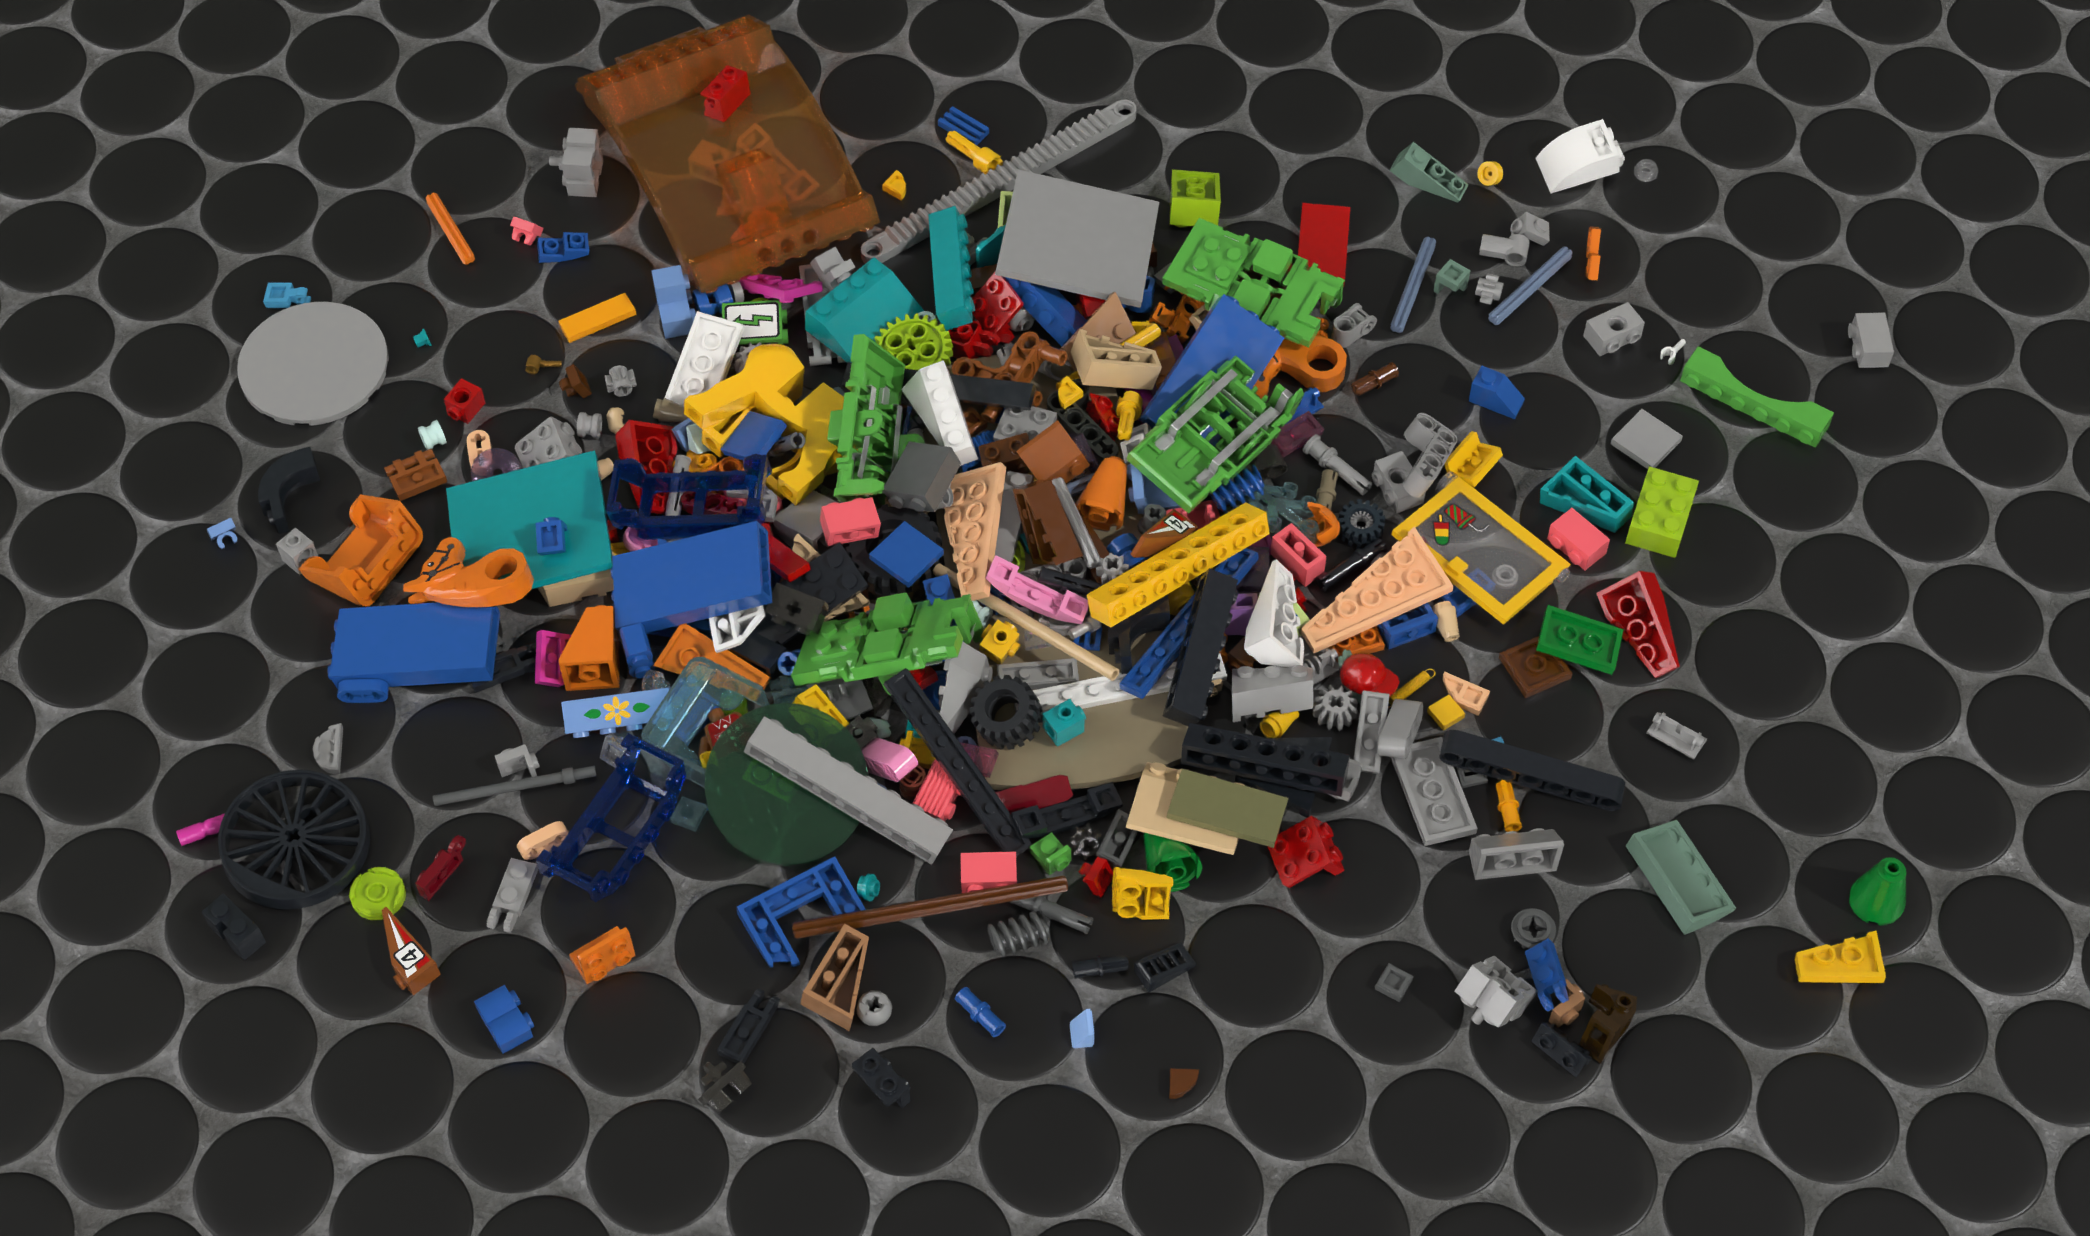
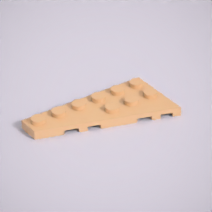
M1002 462L956 474L950 486L953 493V504L950 507L944 508V519L949 542L954 550V554H952L953 561L957 564L958 569L956 575L961 597L962 595L971 594L972 601L990 596L991 583L986 579V575L995 557L1006 475V466Z
M1413 527L1408 532V535L1400 542H1396L1384 557L1376 560L1356 578L1345 592H1341L1336 596L1333 603L1326 609L1323 608L1301 628V634L1314 654L1453 591V585L1416 528Z

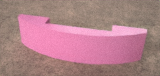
M995 555L986 579L997 590L1018 604L1039 614L1064 622L1082 624L1089 608L1087 599L1069 590L1063 595L1018 573L1019 566Z

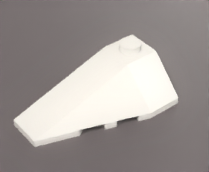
M1277 559L1272 561L1246 628L1244 649L1260 664L1289 668L1297 665L1303 666L1304 643L1302 638H1298L1297 627L1301 625L1300 618L1296 616L1293 604L1297 602L1293 574Z

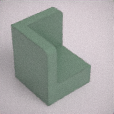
M1450 259L1436 275L1434 292L1438 294L1445 286L1455 292L1458 289L1465 291L1468 287L1470 270Z

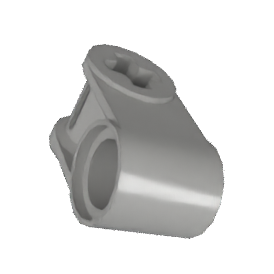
M1355 303L1347 311L1334 319L1331 339L1339 343L1343 348H1346L1363 335L1368 334L1376 325L1377 318L1373 315H1368L1362 310V306L1359 303Z

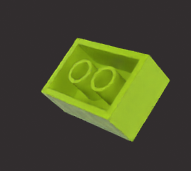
M1649 466L1625 544L1676 558L1699 481Z

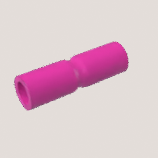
M225 813L207 819L205 822H199L177 830L176 833L181 846L203 839L208 835L219 833Z

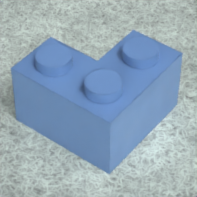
M681 265L651 270L665 339L688 335L696 316L695 309L689 308V304H693L688 274L683 275Z

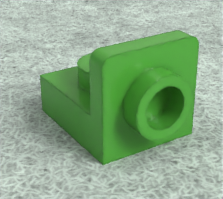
M1052 832L1030 846V853L1049 875L1055 871H1062L1071 861V848L1068 845L1063 846Z

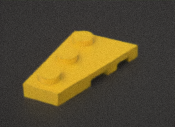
M1877 931L1869 932L1867 936L1858 939L1854 937L1844 939L1843 943L1833 946L1825 944L1800 951L1795 956L1799 982L1884 983L1886 978Z

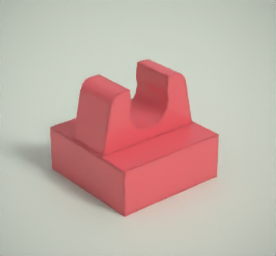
M514 216L510 224L513 227L512 239L519 242L520 237L525 234L524 244L529 246L533 244L537 236L541 237L543 231L542 227Z

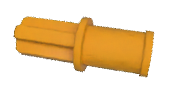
M1501 780L1496 783L1499 799L1497 807L1502 813L1505 831L1517 832L1522 828L1518 813L1519 802L1515 800L1512 783Z

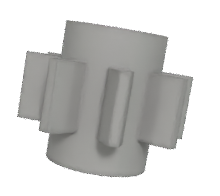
M1488 273L1486 278H1479L1475 295L1481 296L1480 302L1491 305L1493 300H1500L1504 283L1498 282L1499 276Z
M622 365L612 367L609 370V375L604 376L608 392L614 391V394L619 397L630 394L632 387L637 386L633 369L627 371V368Z
M1110 553L1104 559L1099 558L1100 566L1096 567V575L1102 576L1101 581L1104 585L1128 571L1129 564H1124L1123 556L1118 557Z

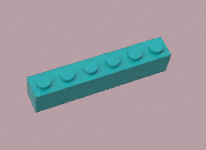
M956 206L928 214L936 315L940 323L944 324L945 331L972 323V312L975 311L974 302L971 298L974 291L969 280L972 277L968 264L971 258L966 247L969 244L965 231L968 225L964 214H960Z

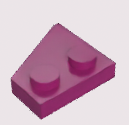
M546 630L537 632L535 684L554 687L564 685L559 658L571 635Z

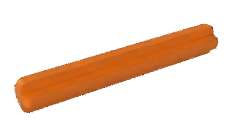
M432 193L427 195L426 201L463 264L473 263L475 257L438 194Z

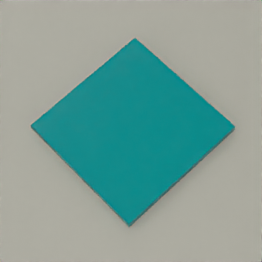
M595 450L446 488L451 537L457 538L463 543L466 550L463 561L464 567L479 561L487 554L496 550L514 548L524 554L534 578L532 589L605 571L613 567L603 490ZM548 517H557L567 525V531H564L566 552L540 556L537 553L535 523L543 522V519ZM512 573L505 574L499 577L497 580L504 579L510 576Z

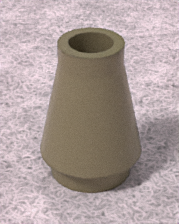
M665 397L663 400L657 399L653 418L658 419V422L681 423L688 418L684 415L683 406Z

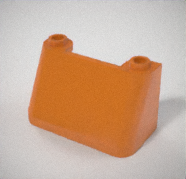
M360 494L351 505L349 511L350 519L356 528L328 562L322 557L311 556L298 570L310 582L356 605L370 606L420 546L423 540V531L401 501Z

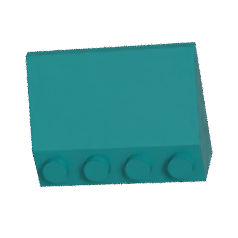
M873 257L806 310L805 330L848 363L851 361L854 335L865 334L875 342V336H881L880 328L888 330L887 322L894 325L896 324L895 317L903 321L905 320V314H908L909 318L913 319L916 313L924 310L893 271Z

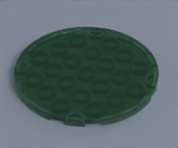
M793 703L771 704L756 708L729 725L718 738L710 753L704 780L705 796L710 816L731 845L755 860L780 866L798 865L819 860L844 844L858 826L859 821L744 753L747 742L765 716L768 719L779 721L786 730L793 734L798 733L802 735L811 745L827 750L831 757L840 762L849 763L856 772L863 776H868L863 753L854 737L841 723L818 709Z

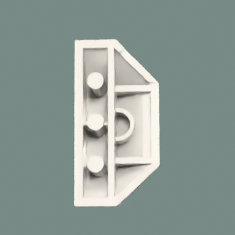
M763 605L709 618L715 652L719 653L741 645L765 617Z

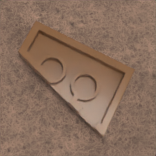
M1112 292L1101 307L1097 308L1089 320L1079 328L1086 330V335L1099 339H1101L1102 335L1110 337L1109 342L1120 344L1136 334L1116 292ZM1079 329L1060 348V350H1064L1067 353V362L1072 365V367L1069 366L1071 371L1077 370L1070 351Z

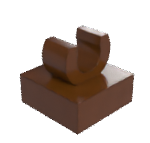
M574 364L565 368L568 377L559 381L561 390H565L568 397L578 393L584 399L591 395L592 392L585 375Z

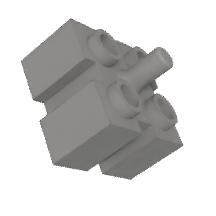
M569 128L567 137L563 138V156L549 157L550 166H559V170H563L562 184L566 186L568 196L597 197L599 175H601L603 156L602 150L599 148L600 140L597 129Z
M1492 956L1485 959L1484 962L1480 961L1473 964L1454 992L1460 996L1461 1001L1471 1008L1478 1007L1471 1017L1475 1024L1480 1025L1485 1020L1490 1025L1499 1028L1507 1024L1509 1020L1513 1021L1519 1018L1538 991L1521 977L1517 978L1513 975L1508 966L1497 957Z

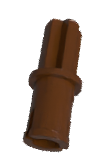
M1390 362L1376 371L1370 370L1368 375L1351 384L1353 393L1360 396L1373 388H1381L1383 383L1398 377L1399 371L1397 366Z

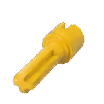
M949 131L947 133L946 142L972 159L973 166L985 175L989 169L995 170L998 164L1000 166L1003 165L1001 156L990 148H980L956 131Z
M1126 391L1123 397L1119 396L1116 408L1117 416L1120 418L1117 435L1119 440L1125 439L1128 441L1131 439L1134 421L1138 420L1141 415L1143 399L1137 392Z

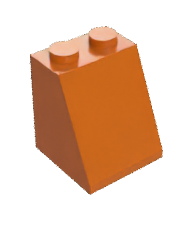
M597 605L595 607H586L559 658V666L566 691L619 688L620 635L619 631L615 628L613 606Z

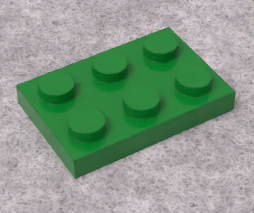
M1548 605L1544 613L1536 650L1612 675L1616 668L1624 629Z

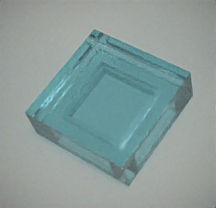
M682 796L670 818L671 823L696 832L708 810L707 805Z

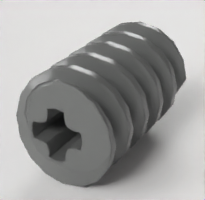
M1042 909L1040 910L1039 917L1034 911L1030 912L1029 921L1023 914L1019 916L1018 924L1013 918L1008 919L1007 926L1003 921L997 922V930L992 924H988V933L994 951L998 950L1002 957H1005L1007 947H1009L1013 954L1016 953L1018 944H1020L1024 951L1027 950L1028 941L1035 948L1038 947V938H1041L1045 945L1048 944L1049 930Z

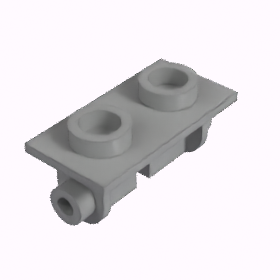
M1664 712L1662 714L1656 713L1652 720L1653 723L1647 731V734L1692 759H1695L1707 741V738L1703 737L1702 733H1696L1686 726L1679 724L1667 717Z

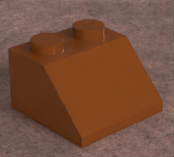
M1058 420L1016 451L1036 480H1053L1061 477L1067 483L1090 466L1083 453Z

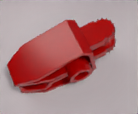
M973 321L972 323L947 330L953 344L952 357L957 359L962 357L976 359L979 356L989 357L993 353V348L990 345L996 346L1001 340L995 332L983 330L979 321Z

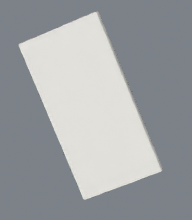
M697 311L665 398L684 407V400L688 396L704 393L715 384L725 380L743 334L744 325Z

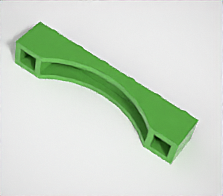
M1699 346L1685 364L1680 379L1687 386L1695 388L1711 398L1717 399L1735 410H1740L1756 420L1762 421L1778 431L1786 433L1802 443L1809 444L1815 448L1829 428L1834 412L1812 401L1788 402L1756 393L1731 374L1721 357Z

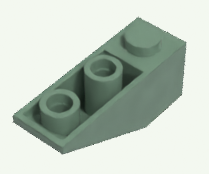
M1414 142L1398 154L1389 170L1410 186L1457 203L1461 200L1469 185Z

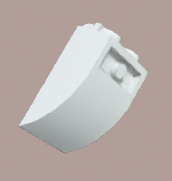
M1603 119L1576 127L1551 141L1536 157L1550 193L1618 173L1619 167L1623 165L1625 160L1617 140L1614 141L1611 127L1607 128Z

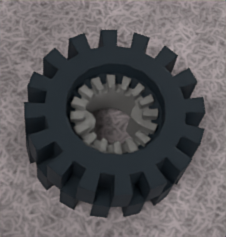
M1358 499L1356 504L1350 501L1348 506L1344 505L1339 513V537L1342 536L1341 540L1344 543L1348 540V546L1350 547L1353 544H1357L1356 549L1361 548V545H1369L1377 538L1382 539L1385 526L1383 510H1377L1378 505L1375 503L1370 506L1369 500H1366L1365 504H1362V499ZM1357 522L1366 523L1365 528L1357 527Z

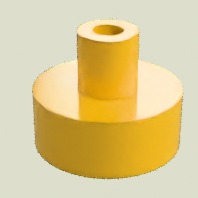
M1495 161L1484 162L1478 168V179L1483 185H1496L1502 180L1503 169Z

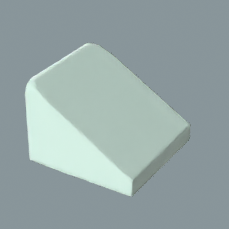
M697 424L686 426L689 450L696 454L711 451L702 444V429Z

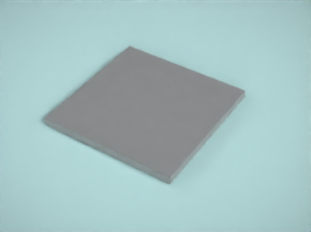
M1018 169L995 275L1107 300V297L1112 292H1116L1121 304L1140 308L1159 202Z

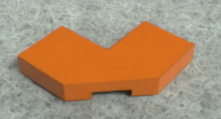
M1592 226L1589 228L1586 257L1588 260L1586 277L1589 280H1598L1600 264L1598 250L1601 229Z

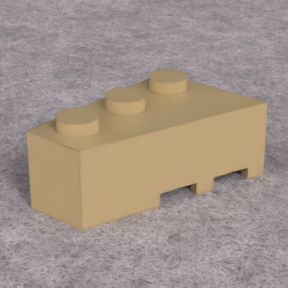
M611 569L538 587V590L549 607L581 601L582 597L598 594V597L605 596L606 592L614 590Z

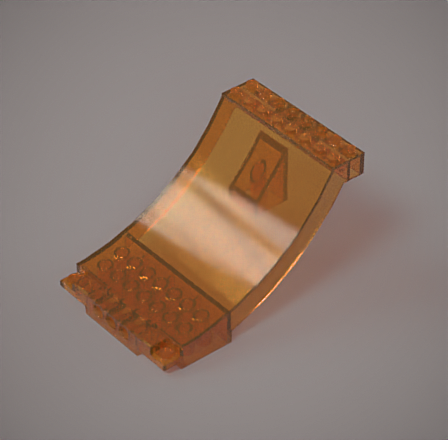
M749 14L708 30L697 27L616 57V64L577 78L578 82L575 84L577 91L583 95L586 106L603 124L627 160L656 212L684 273L688 274L689 283L701 293H712L721 285L735 284L741 280V277L760 274L764 268L780 266L789 258L803 257L807 255V251L815 248H826L832 241L837 239L846 240L853 233L869 231L874 227L873 225L880 223L872 195L861 188L833 129L804 80L784 51L775 42L770 25ZM729 65L747 72L751 94L725 122L704 115V100L707 97L701 96L700 93Z

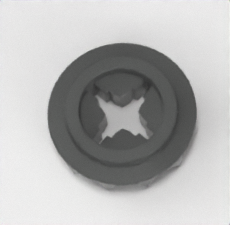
M1529 908L1516 914L1512 920L1511 932L1514 936V941H1518L1523 949L1526 947L1532 948L1547 938L1553 942L1556 935V925L1551 916L1546 912ZM1531 922H1533L1536 930H1540L1535 938H1533L1530 931H1526L1529 930Z

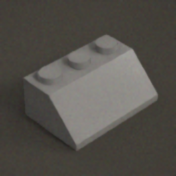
M1536 828L1530 832L1517 833L1509 831L1503 835H1479L1471 839L1469 847L1475 880L1557 871L1564 843L1554 829L1544 830Z

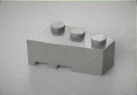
M1297 665L1292 668H1279L1277 666L1252 668L1243 666L1238 669H1232L1233 722L1241 721V716L1256 714L1257 718L1265 717V712L1279 709L1281 714L1313 709V667L1307 668Z

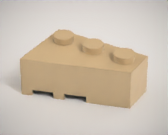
M1079 329L1070 352L1083 385L1153 390L1162 368L1155 350L1127 342L1123 346L1109 342L1110 337L1102 335L1101 339L1086 335V330Z

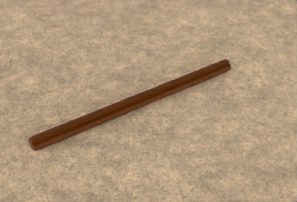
M1057 876L799 921L792 924L793 935L798 939L838 932L844 923L855 929L1066 892L1068 890V883L1065 876Z

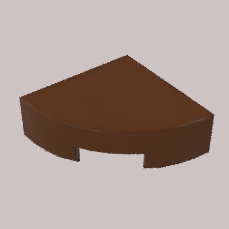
M1170 1068L1169 1099L1180 1098L1190 1091L1197 1083L1199 1069Z

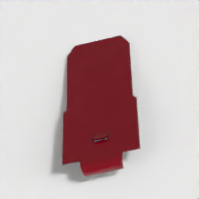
M1057 775L1027 785H1019L995 792L1011 815L1012 812L1038 805V808L1041 809L1068 801L1073 796L1068 776Z

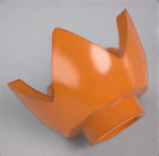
M1307 502V507L1314 516L1297 523L1295 526L1303 534L1311 538L1310 541L1316 547L1326 545L1338 536L1340 523L1334 513L1327 507L1318 503Z

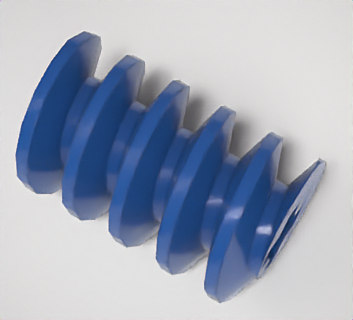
M1254 464L1251 466L1252 473L1247 468H1244L1242 470L1243 478L1237 474L1233 478L1234 482L1230 480L1225 487L1221 484L1212 494L1209 493L1218 510L1220 509L1224 514L1228 513L1227 505L1235 509L1237 508V500L1242 504L1246 502L1245 496L1255 500V491L1261 496L1264 495V482Z

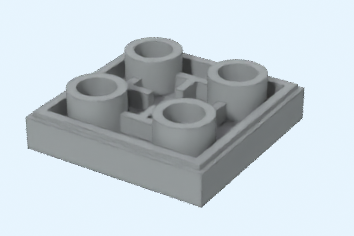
M1641 409L1612 438L1610 444L1648 469L1649 466L1656 468L1682 441L1683 436Z

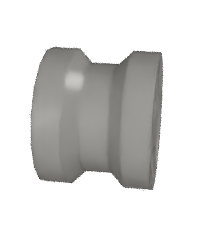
M580 412L577 420L578 437L590 435L593 438L599 439L602 432V415L599 413L588 415L586 412Z

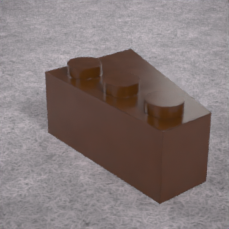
M1037 480L1013 488L1033 564L1056 566L1083 556L1058 498L1056 488L1051 480Z

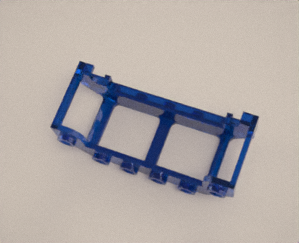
M752 454L744 459L743 467L745 471H685L682 473L659 472L657 474H646L643 465L636 459L615 460L606 513L614 527L618 529H623L624 526L637 530V537L644 540H657V538L684 539L754 521L762 524L766 518V511L763 506L766 478L772 474V468L767 455ZM620 478L642 488L639 513L636 509H626L622 507L620 502H616ZM709 491H749L747 505L738 506L737 514L704 515L706 496ZM696 492L692 515L651 516L653 498L656 493Z
M629 733L621 742V746L627 750L621 758L617 757L615 759V770L559 847L552 846V853L543 849L536 859L539 872L548 878L557 875L585 889L590 894L591 900L595 902L615 893L620 885L622 886L626 883L630 874L629 871L634 864H638L642 860L649 843H653L657 839L663 823L671 819L682 784L686 779L683 760ZM640 749L674 765L666 779L665 786L667 791L633 774ZM628 788L659 802V805L636 837L604 822L605 817ZM595 833H601L628 847L610 874L605 870H601L592 878L572 867V863Z

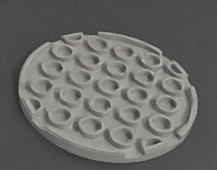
M310 302L286 308L263 321L245 341L238 358L237 372L245 397L261 414H266L274 418L275 421L284 424L309 423V425H319L341 419L369 401L368 398L375 390L380 388L384 381L389 356L386 341L380 328L366 314L351 306L340 303Z

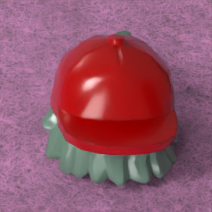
M1346 649L1343 650L1342 656L1338 657L1340 679L1344 689L1347 692L1352 691V698L1357 699L1360 705L1363 690L1390 694L1389 697L1397 690L1400 682L1398 676L1387 669L1378 657L1368 653L1353 655L1350 650L1347 651Z

